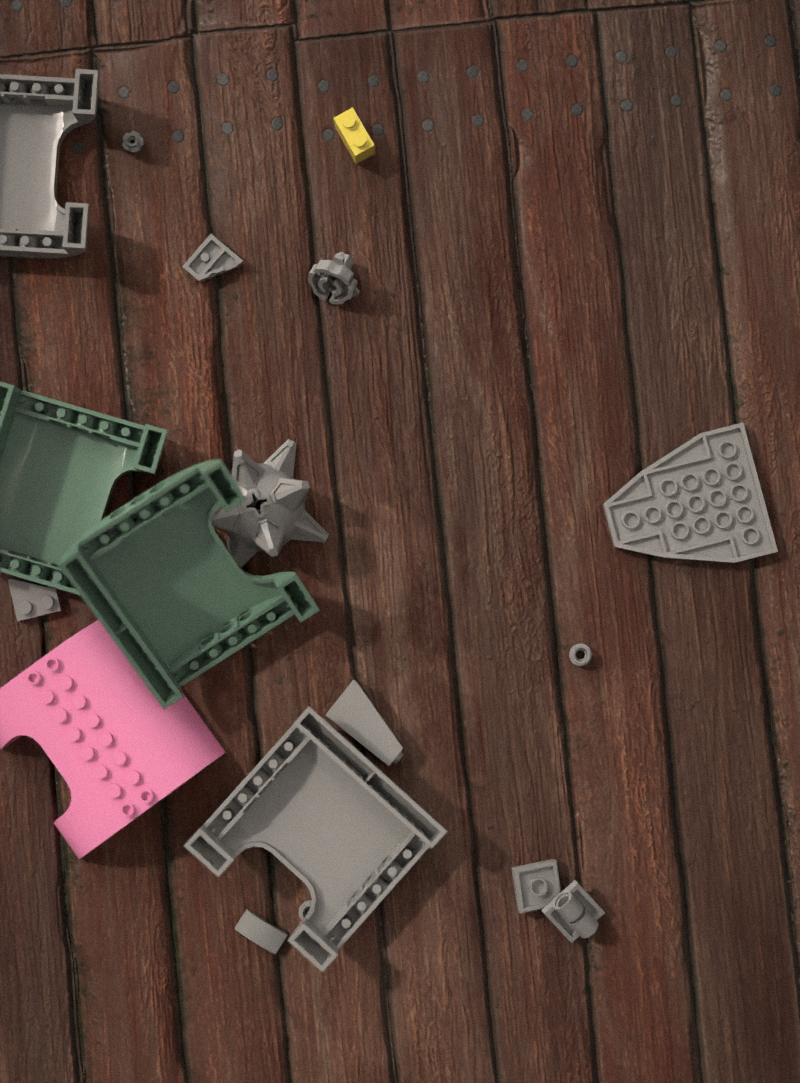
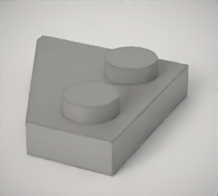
M210 234L182 267L201 283L243 265L244 261L215 236Z

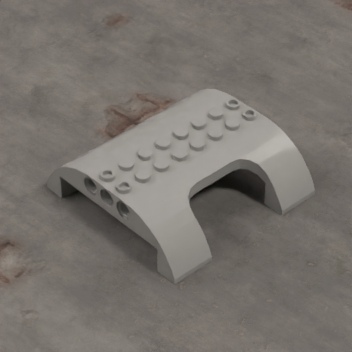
M76 69L75 78L0 74V256L64 258L79 255L86 251L90 205L87 203L66 202L65 209L62 208L57 202L59 154L63 139L70 131L90 123L96 117L99 84L98 70Z
M309 706L184 847L217 877L224 872L237 855L251 847H262L278 858L306 884L312 899L308 913L294 930L288 941L323 972L336 958L340 947L429 847L432 849L447 830Z

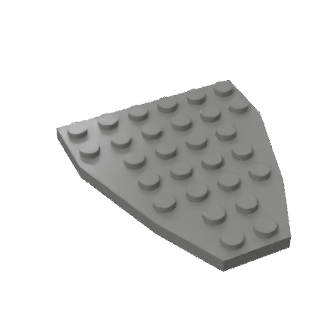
M743 422L698 434L639 472L603 503L614 548L660 558L736 563L778 552Z

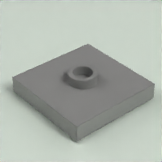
M556 859L511 867L517 909L520 914L543 909L561 893Z

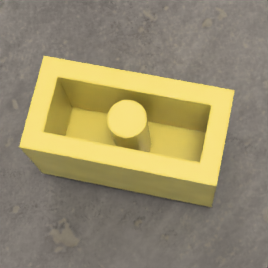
M353 107L333 118L334 126L356 164L375 154V145Z

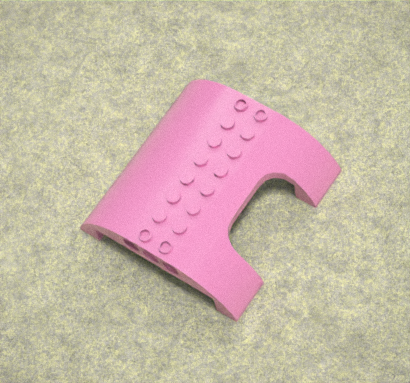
M99 620L64 641L0 688V749L3 750L21 737V735L31 737L41 745L71 790L70 806L54 822V825L79 860L226 753L184 693L183 698L166 709L162 708Z

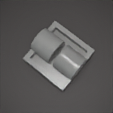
M576 880L542 909L544 915L571 943L579 936L582 938L592 936L598 928L597 920L605 913Z

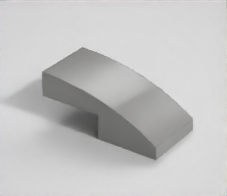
M246 909L235 926V930L275 955L287 937L285 931L268 923L265 918Z

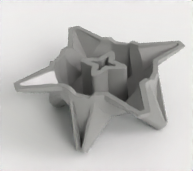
M288 439L264 463H256L241 450L234 452L231 476L247 500L226 512L223 506L218 508L212 517V525L214 529L223 531L228 536L227 549L241 568L258 551H265L271 557L279 554L284 544L290 540L325 543L329 536L305 510V500L310 485L308 481L294 479L297 443ZM257 502L262 503L260 505L261 509L255 508L257 506Z

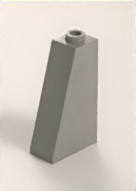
M354 679L327 712L326 716L388 766L392 762L397 764L404 755L401 752L403 749L402 744L358 681Z

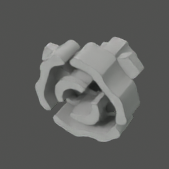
M339 252L334 256L333 260H320L318 264H314L308 274V283L312 286L314 294L325 301L330 292H332V296L329 299L331 304H344L346 300L357 296L360 290L357 288V280L352 279L354 273L351 271L353 258L350 255Z

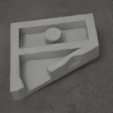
M8 579L17 621L63 611L58 589Z

